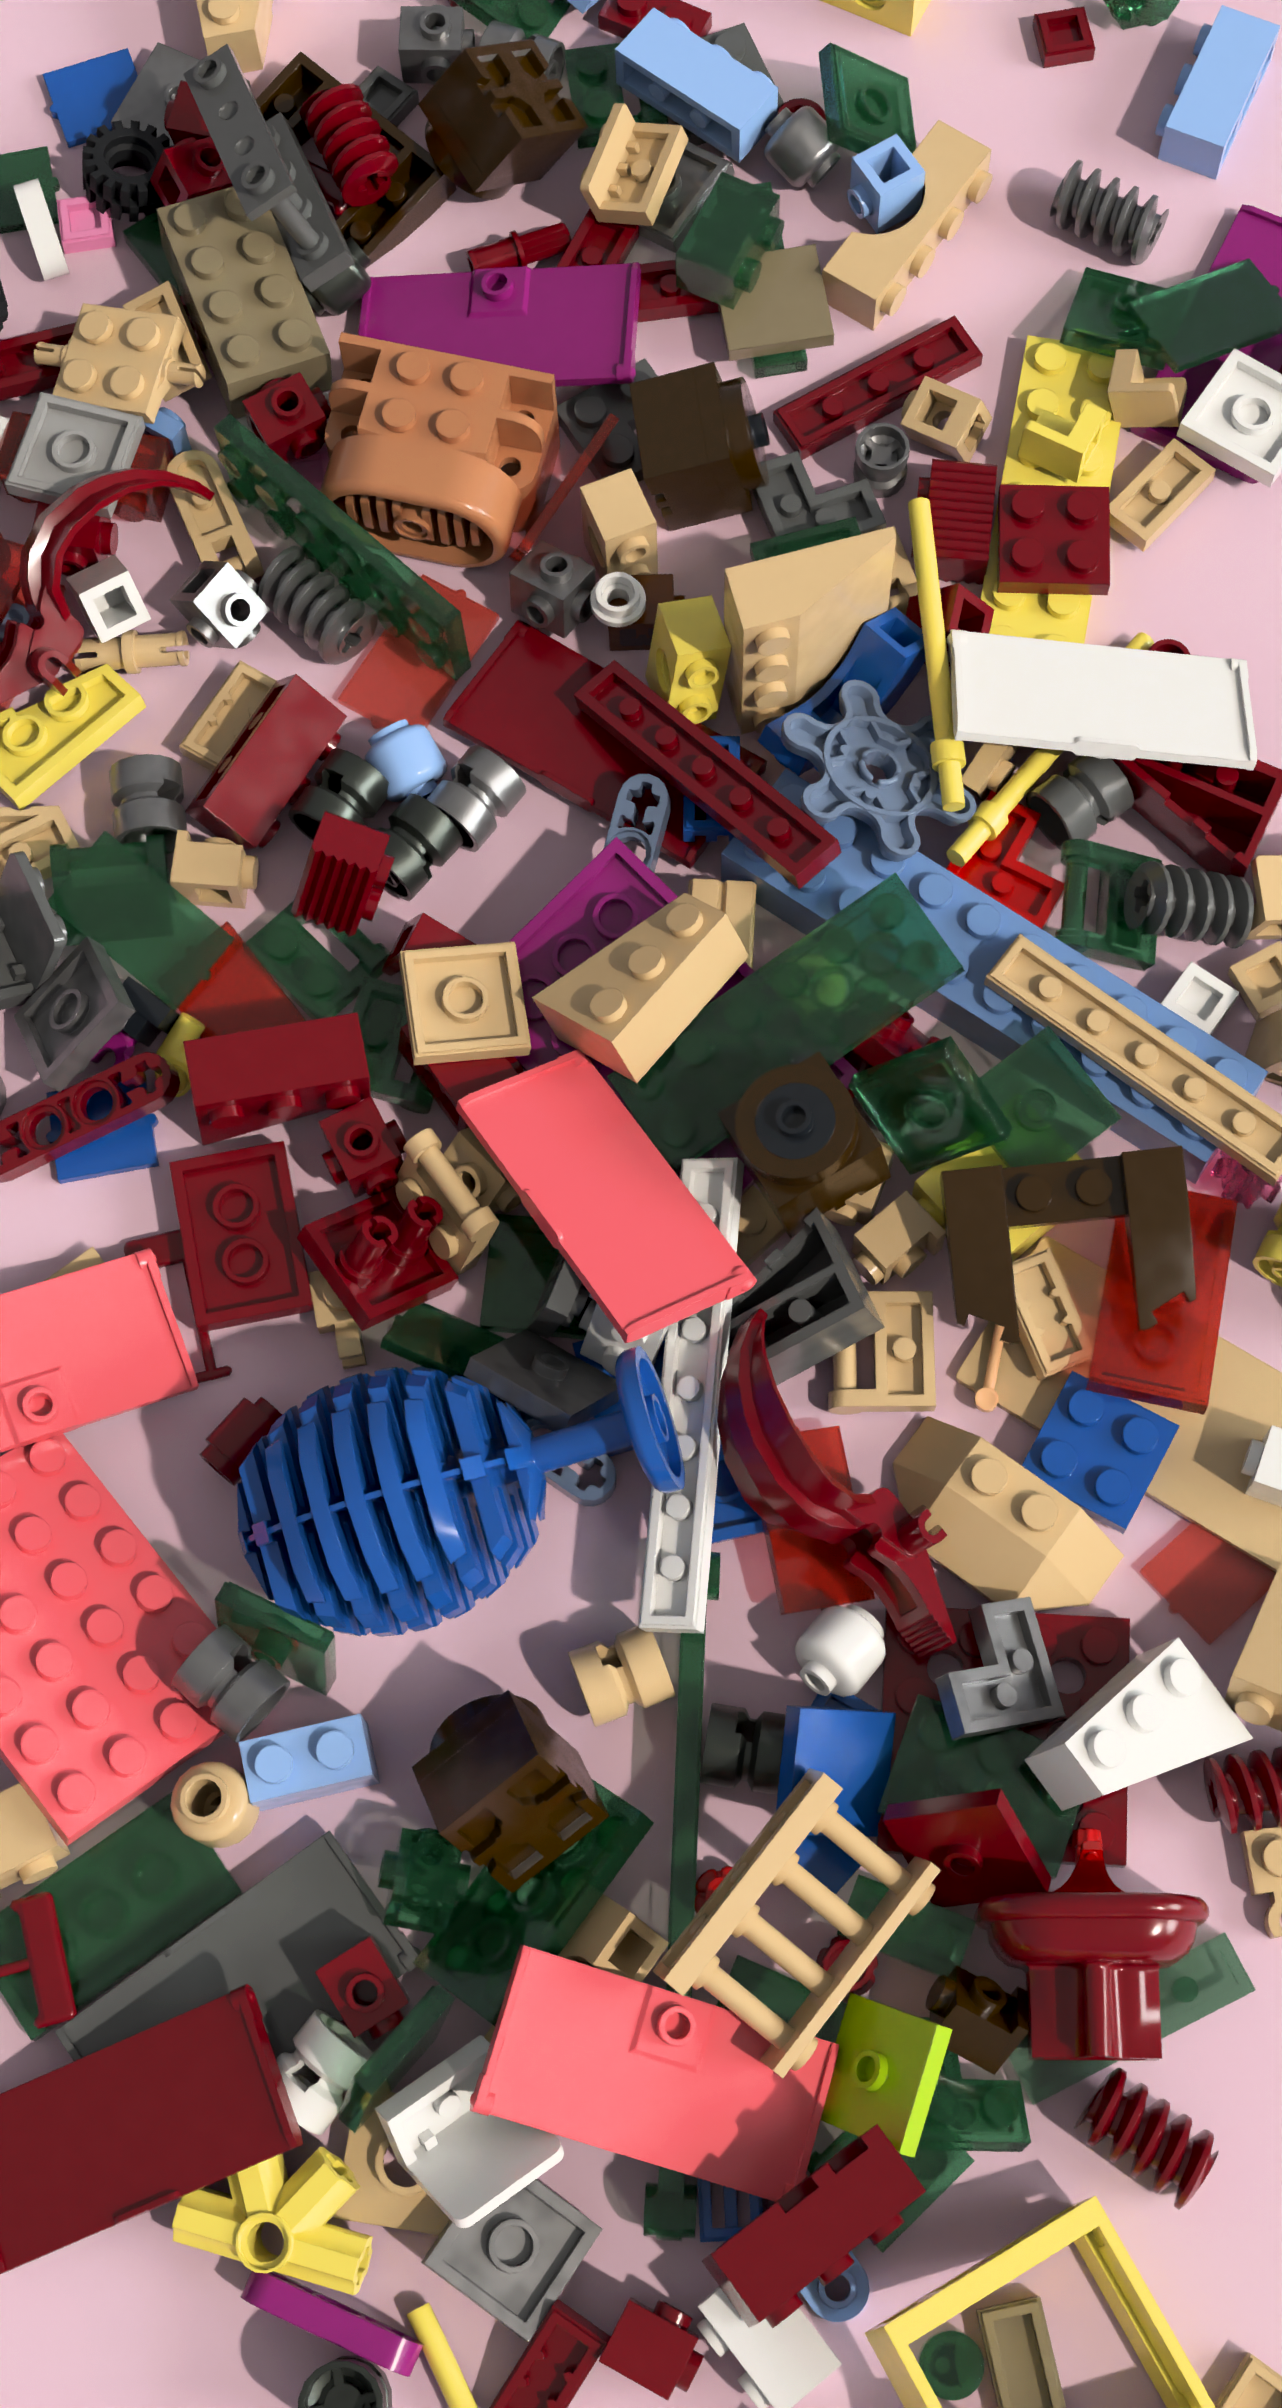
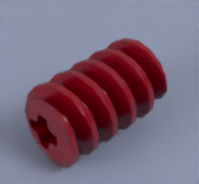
M353 83L341 84L333 88L320 90L311 95L301 106L299 114L302 120L305 121L310 136L314 138V143L319 153L323 155L322 158L325 165L331 171V176L336 186L340 188V193L345 203L351 206H366L374 204L388 192L392 183L390 178L397 171L399 162L396 155L389 151L390 145L387 138L380 134L381 128L378 121L371 118L372 110L369 104L363 101L364 96L360 87Z
M1282 1746L1274 1749L1271 1762L1266 1753L1260 1749L1250 1752L1247 1766L1237 1753L1225 1756L1222 1769L1213 1757H1206L1204 1759V1783L1210 1809L1216 1819H1222L1230 1835L1237 1834L1239 1815L1246 1814L1254 1831L1262 1829L1265 1811H1271L1279 1828L1282 1827Z
M1117 2068L1108 2074L1099 2085L1078 2118L1074 2129L1085 2121L1091 2124L1087 2144L1090 2147H1094L1107 2136L1111 2138L1112 2145L1108 2159L1113 2163L1128 2152L1132 2153L1134 2159L1130 2175L1135 2179L1149 2168H1153L1156 2171L1152 2187L1154 2193H1160L1172 2183L1178 2186L1174 2207L1180 2210L1197 2192L1218 2156L1219 2150L1211 2155L1214 2134L1204 2129L1189 2139L1192 2126L1191 2117L1181 2114L1167 2124L1170 2102L1161 2098L1148 2108H1145L1148 2087L1143 2083H1139L1124 2093L1127 2072L1122 2068Z

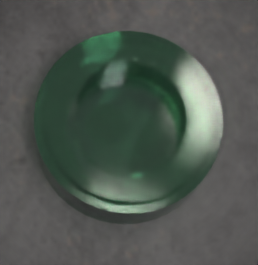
M943 2330L930 2336L920 2349L918 2364L936 2396L945 2400H960L971 2395L979 2387L984 2375V2359L980 2348L969 2336L955 2330Z

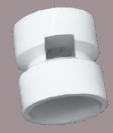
M318 2009L313 2012L294 2036L295 2052L281 2053L276 2061L298 2125L311 2133L321 2135L344 2108L345 2103L342 2093L344 2091H357L378 2065L379 2060L373 2050L359 2036L353 2037L346 2025L330 2014ZM315 2074L321 2077L318 2081L313 2077Z

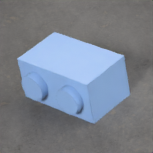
M361 1714L239 1742L249 1800L253 1806L259 1807V1811L380 1784L369 1726Z

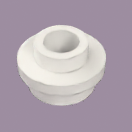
M612 572L603 576L593 587L590 596L591 609L595 617L603 624L611 627H625L633 624L642 616L646 607V594L640 582L631 575L624 572ZM615 598H622L628 604L616 607L609 605V602Z

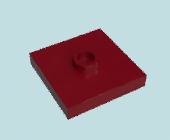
M1001 1788L887 1805L883 1822L907 1863L909 1864L914 1856L932 1862L941 1870L932 1881L936 1887L930 1899L934 1908L980 1903L985 1898L1002 1894L1048 1892L1052 1878Z

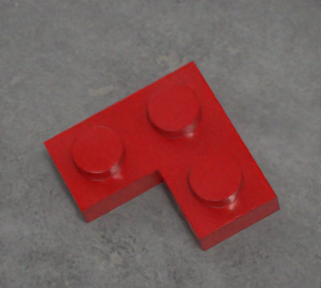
M991 790L986 800L991 801L997 793ZM1018 803L1008 815V824L993 841H985L963 867L956 866L950 861L946 869L1044 930L1060 902L1067 884L1018 861L1038 827L1041 818L1040 813Z

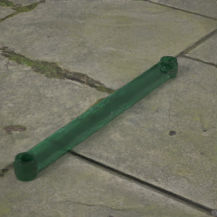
M711 1552L707 1600H719L720 1552ZM706 1615L704 1634L681 1633L668 1950L695 1917ZM666 1983V1990L678 1993ZM692 1986L684 1996L692 1998ZM659 2166L658 2183L646 2182L644 2236L656 2237V2240L682 2241V2238L695 2239L697 2185L685 2184V2174Z

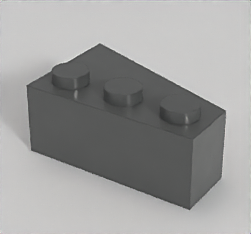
M817 1207L803 1220L806 1225L781 1251L776 1248L764 1260L767 1265L755 1276L757 1279L756 1284L747 1292L734 1297L732 1301L728 1354L738 1328L752 1313L760 1308L763 1309L768 1315L764 1331L766 1354L776 1386L885 1328L838 1230Z

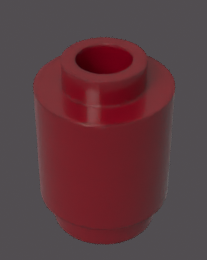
M244 1397L205 1439L208 1445L199 1455L219 1475L235 1486L241 1480L238 1468L255 1443L262 1436L268 1435L271 1425L282 1414L263 1397H260L254 1404Z

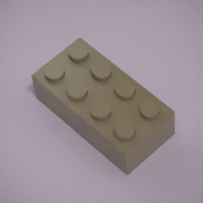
M233 186L156 209L162 248L231 419L235 420L246 416L242 401L259 393L266 383L279 377L288 378L300 372L310 390L318 386L322 392L329 391L332 386L330 351L272 212L268 210L251 222L246 216Z

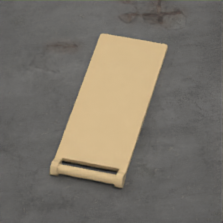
M1048 1236L1042 1237L1032 1254L1050 1248L1097 1357L1038 1381L1021 1339L1019 1344L1003 1343L994 1389L998 1394L997 1406L1040 1432L1069 1375L1074 1371L1179 1425L1180 1427L1145 1495L1276 1573L1282 1561V1507L1246 1495L1245 1492L1251 1476L1241 1473V1468L1252 1439L1262 1442L1272 1425L1282 1428V1372L1165 1304L1152 1311L1158 1323L1148 1330L1138 1331L1133 1285ZM988 1322L956 1374V1381L974 1393L983 1388L995 1324Z

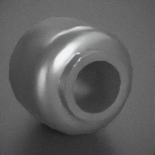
M810 106L801 107L795 113H792L785 107L764 130L771 137L764 148L766 160L794 187H801L808 183L814 188L841 159V156L836 152L840 146L838 133Z

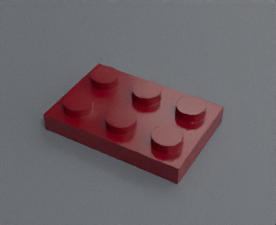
M284 1141L169 1162L196 1327L199 1333L314 1311L305 1252L297 1239L301 1230Z

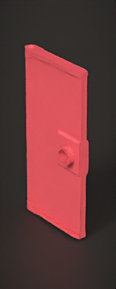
M579 1049L470 1093L457 1101L456 1111L461 1115L517 1192L523 1206L552 1246L559 1250L625 1343L639 1340L717 1303L732 1299L747 1292L756 1284L757 1279L740 1259L592 1064L588 1056Z
M150 1248L0 1294V1453L198 1389L199 1384L161 1281V1274L156 1263V1255Z
M520 1945L484 2066L479 2074L474 2093L470 2097V2111L489 2116V2114L776 2202L807 2177L806 2172L835 2068L839 2044L815 2037L818 2040V2045L806 2064L797 2071H793L790 2068L784 2078H781L760 2061L771 2043L731 2010Z

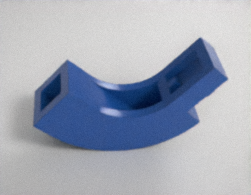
M896 607L864 623L848 655L826 684L805 703L766 724L757 741L772 753L781 765L789 768L798 776L812 768L818 771L809 760L790 752L783 745L781 729L786 717L792 713H804L825 724L841 722L843 718L839 709V692L844 683L855 679L870 684L877 691L882 711L887 715L904 694L925 662L922 629Z

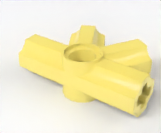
M319 2147L290 2179L283 2154H280L227 2177L231 2194L204 2187L183 2196L177 2204L172 2223V2241L241 2261L246 2268L255 2273H270L274 2271L350 2295H356L359 2292L363 2279L367 2274L373 2251V2236L327 2223L360 2188V2185L357 2183L354 2173L325 2147ZM266 2222L276 2225L282 2232L284 2245L280 2255L272 2254L263 2245L261 2233Z

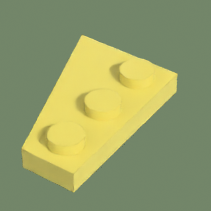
M108 664L63 683L68 689L64 697L50 689L46 691L44 700L19 712H15L13 707L0 712V792L20 811L146 708L141 695Z

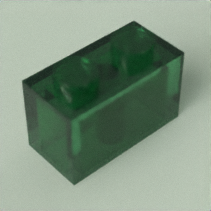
M721 172L676 253V287L734 310L743 291L751 293L754 289L762 268L760 260L765 251L773 252L781 239L785 222L779 219L780 195Z

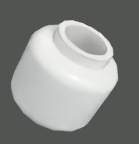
M852 1604L846 1605V1607L836 1605L823 1609L801 1635L795 1646L796 1659L802 1668L800 1670V1677L811 1690L823 1696H827L830 1693L842 1697L857 1694L882 1664L886 1656L885 1642L882 1639L884 1631L880 1623L865 1609Z

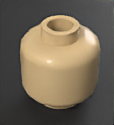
M207 1761L191 1767L180 1776L172 1791L170 1807L175 1824L184 1835L210 1848H226L240 1843L251 1833L259 1817V1807L253 1806L250 1803L245 1775L223 1762Z

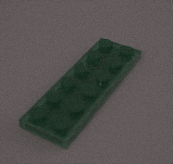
M230 413L214 426L220 447L217 455L223 466L227 469L230 478L227 486L240 504L246 508L254 505L264 514L266 523L278 537L283 540L289 537L301 546L306 559H314L319 564V572H324L327 569L339 579V585H344L349 590L350 599H360L376 611L379 622L391 635L396 638L403 635L414 644L417 655L430 669L438 671L441 668L457 681L471 668L461 612Z
M895 872L705 1006L638 1083L616 1071H613L607 1077L646 1135L674 1172L677 1173L681 1170L682 1159H697L727 1138L717 1113L741 1099L748 1087L764 1073L780 1066L799 1064L820 1051L830 1066L965 970Z

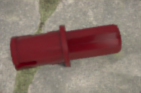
M558 223L518 236L517 232L513 230L509 232V237L466 250L468 264L471 272L475 269L527 266V264L564 253L571 242V236L565 223Z

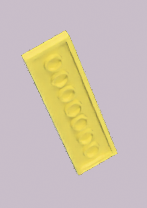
M1027 335L1001 484L1109 487L1110 493L1121 427L1120 422L1114 421L1107 393L1116 353L1115 348ZM1087 403L1107 411L1101 440L1077 483L1018 457L1025 425L1029 420L1036 422L1042 411L1047 410L1074 423L1078 420ZM997 503L987 572L984 576L980 598L994 609L989 634L1084 644L1092 595L997 593Z

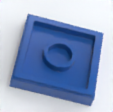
M787 1705L776 1811L809 1768L824 1772L843 1788L834 1800L839 1805L837 1812L866 1837H878V1823L888 1799L896 1713L873 1709ZM811 1832L808 1834L809 1836H825L821 1832L817 1835Z

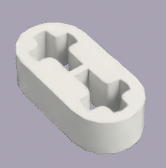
M38 178L13 185L44 281L70 274Z

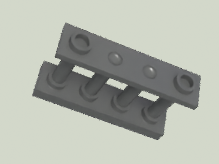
M228 44L224 45L213 54L201 59L197 65L185 72L183 75L246 216L252 222L268 210L272 212L298 276L308 290L313 292L355 264L291 124L281 112L265 122Z

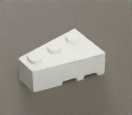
M1178 1637L1137 1655L1024 1760L1061 1811L1251 1740L1253 1737Z

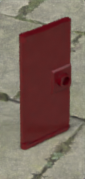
M517 620L504 636L501 644L449 708L443 718V726L478 746L490 750L507 763L537 779L543 786L611 822L618 793L624 782L637 774H651L658 777L665 784L672 801L671 813L660 851L690 869L710 842H706V836H695V842H684V794L578 708L573 694L604 668L524 621ZM701 723L695 724L709 736H722ZM740 746V761L758 776L764 774L768 761ZM645 789L642 797H633L631 800L638 809L636 826L634 827L625 822L623 828L634 827L651 835L653 829L646 830L642 821L647 807H657L659 802L654 799L651 789ZM695 804V820H706V812Z
M249 1984L242 1985L231 1990L229 1994L0 2094V2274L9 2272L303 2145L301 2131L262 2021L263 2016L255 1992Z

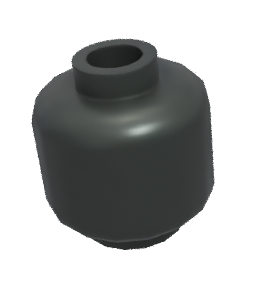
M351 236L345 242L355 264L313 292H310L300 280L310 305L320 316L325 311L335 316L343 314L371 287V278L364 268L372 261Z

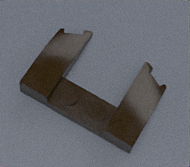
M300 51L256 98V102L265 122L281 112L291 124L300 145L303 146L311 136L305 121L302 120L299 114L301 106L311 95L318 91L333 88L342 83ZM371 106L370 108L373 113L371 118L378 121L381 128L380 134L387 138L390 145L389 151L396 155L399 165L397 171L390 178L392 181L390 189L381 199L374 204L366 206L350 205L336 220L344 240L346 241L351 236L372 261L364 269L403 242L457 190L455 184L439 169L428 151Z
M1182 1146L1122 1152L1120 1156L1008 1168H1002V1165L941 1172L940 1187L956 1325L964 1327L970 1314L1004 1327L1000 1341L1007 1344L1020 1343L1009 1230L1124 1218L1138 1331L1148 1330L1156 1325L1158 1322L1152 1311L1180 1293H1183L1188 1304L1197 1298L1189 1200Z

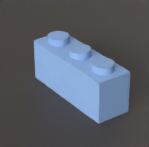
M1224 5L1221 6L1213 25L1203 24L1193 50V54L1198 57L1194 65L1184 64L1176 83L1174 94L1179 96L1175 106L1166 103L1160 115L1155 131L1156 135L1162 137L1158 159L1216 180L1271 62L1280 25Z
M654 7L615 48L616 83L738 163L766 134L764 130L777 116L778 87L765 74L747 68L733 59L723 47L717 44H710L691 32L681 20L670 18Z

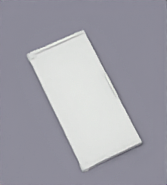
M951 629L950 634L947 636L946 642L948 644V658L951 671L953 734L956 741L964 740L1072 751L1075 755L1090 756L1098 759L1110 758L1132 761L1136 758L1240 768L1251 771L1255 768L1257 746L1246 660L977 633Z

